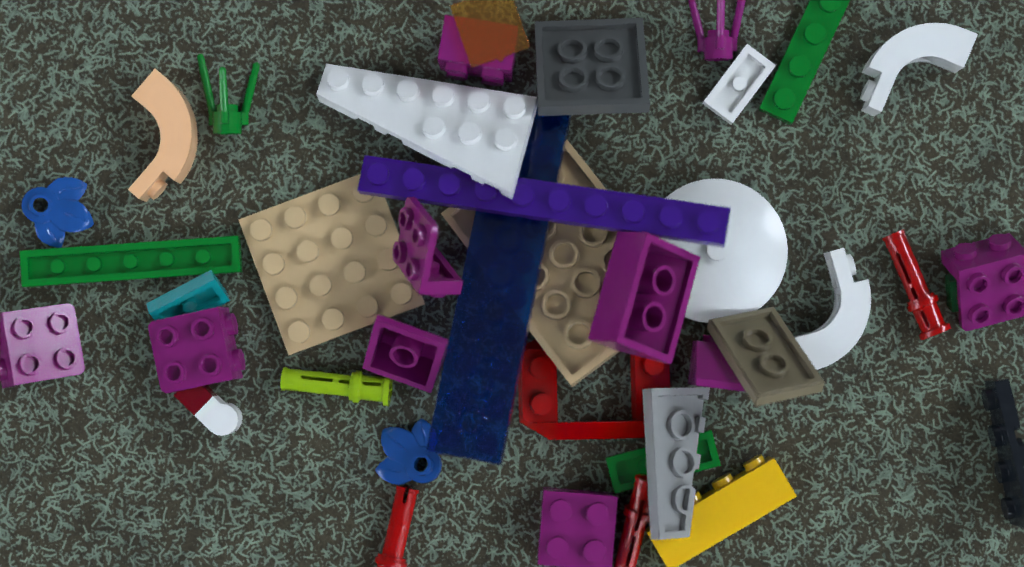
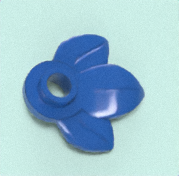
M69 177L57 178L47 188L36 187L24 195L22 211L30 221L34 222L36 235L43 243L61 248L64 243L65 232H81L93 226L94 221L91 214L78 201L87 189V184L82 180ZM43 198L47 201L48 208L44 212H37L33 208V202L36 199Z
M421 418L415 423L411 432L400 427L383 429L381 444L384 453L388 457L375 469L379 477L395 485H403L411 480L422 484L434 481L439 476L442 468L441 458L436 452L438 436L434 427ZM425 458L428 466L424 471L420 472L417 467L418 461Z

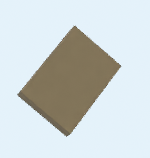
M774 307L710 319L708 321V332L755 407L823 391L825 382Z

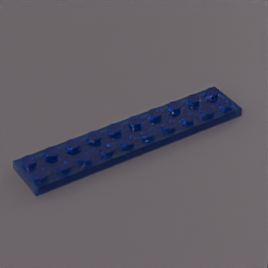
M537 107L519 173L520 178L558 183L571 115L538 116ZM479 211L475 212L462 274L461 294L458 295L426 448L428 452L502 466L550 222Z

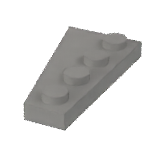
M710 387L642 389L650 539L690 537L696 489L692 487L693 475L695 470L699 469L701 458L700 454H696L699 433H704L706 418L702 417L703 402L709 399Z

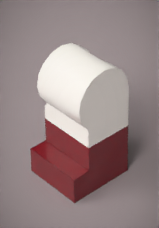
M209 385L177 391L173 395L215 435L224 436L232 434L242 424L243 417L240 409L234 404L225 403Z

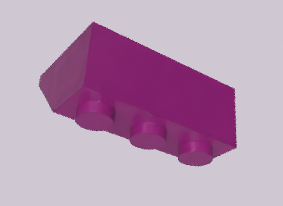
M617 232L588 340L616 351L672 364L700 256L647 232Z

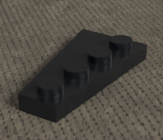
M1001 378L986 380V389L982 390V402L985 410L990 411L992 425L988 427V436L992 447H996L999 461L995 462L994 468L996 478L999 483H1003L1005 498L1001 499L1002 512L1005 519L1010 520V524L1024 529V443L1020 437L1016 438L1015 431L1019 430L1021 425L1009 379Z

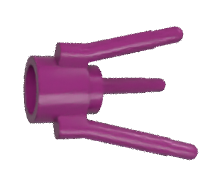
M688 0L697 37V52H704V61L733 60V52H737V39L746 0L737 1L730 37L729 30H724L725 0H717L716 30L707 31L706 38L696 1Z

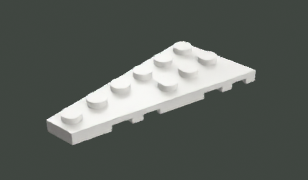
M326 64L316 93L319 102L354 120L359 118L373 125L376 131L384 135L390 134L402 140L404 145L449 168L455 167L471 175L472 180L482 185L487 183L499 189L502 195L513 199L538 107L537 97Z

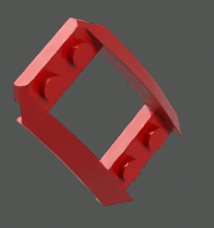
M536 339L529 341L517 350L519 423L536 431L548 440L645 438L642 389L670 388V364L630 354L632 420L558 421L557 367Z

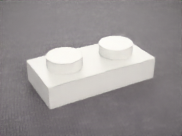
M746 44L702 104L731 125L776 65Z

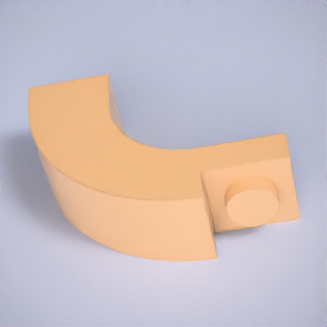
M156 69L150 73L131 96L153 115L160 130V146L155 158L128 189L138 199L145 202L150 198L155 200L163 193L168 185L165 182L168 176L180 184L183 182L193 165L198 145L197 122L191 105L180 89Z

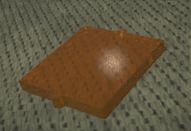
M464 0L450 5L471 68L494 60L502 62L504 57L530 48L514 0Z

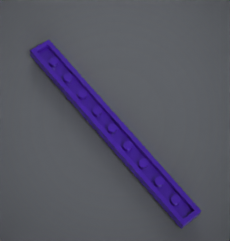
M364 155L358 185V192L364 195L405 201L407 197H416L420 203L615 232H647L662 239L725 248L731 212L729 207L518 177L513 199L502 195L499 189L487 183L482 185L472 180L471 175L457 168Z

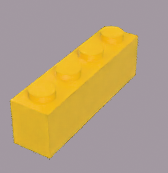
M762 454L757 455L743 464L745 470L732 477L731 473L724 474L711 483L713 489L703 495L696 491L690 537L651 540L665 566L678 567L797 497L775 458L771 456L764 458ZM648 526L645 531L650 538V526Z

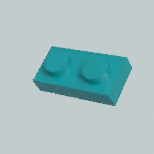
M209 270L146 303L152 318L159 320L219 307L229 302L230 299L213 271Z

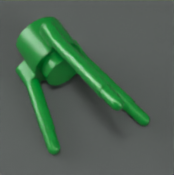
M198 54L197 60L209 113V125L213 126V134H242V126H249V110L260 64L255 62L252 66L241 112H238V105L228 104L225 67L219 68L220 104H217L215 107L205 58L203 54Z

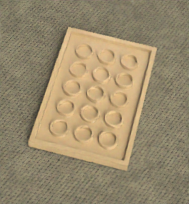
M557 126L525 151L519 173L520 178L607 190ZM448 207L441 213L571 387L575 386L620 352L588 340L617 232Z

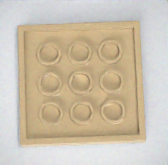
M361 174L238 219L288 355H293L373 325L377 314L391 318L426 305L423 296L416 292L393 260V245L398 241L399 232L387 200L384 197L360 194L358 192V185Z

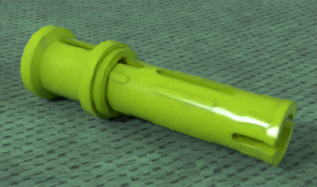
M284 367L281 374L280 388L281 391L289 390L346 396L353 403H359L360 400L382 402L383 406L389 407L392 398L393 380L382 376L363 375V372L360 370L352 372L351 375Z

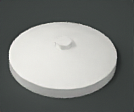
M726 179L694 181L668 195L666 199L731 208L725 248L663 239L700 256L690 294L691 298L688 301L684 317L696 322L708 323L710 319L760 309L779 287L784 276L788 257L785 230L771 204L750 187Z

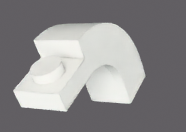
M925 23L907 28L894 35L875 51L862 73L875 79L874 81L869 79L863 88L860 99L865 101L861 111L872 116L881 113L898 73L908 64L926 62L953 73L963 69L978 34L952 24Z
M844 248L824 253L835 295L834 307L830 317L818 329L794 336L816 370L827 367L844 357L862 336L869 319L871 309L869 280L854 282L852 276L856 275L855 263L851 254L846 255Z

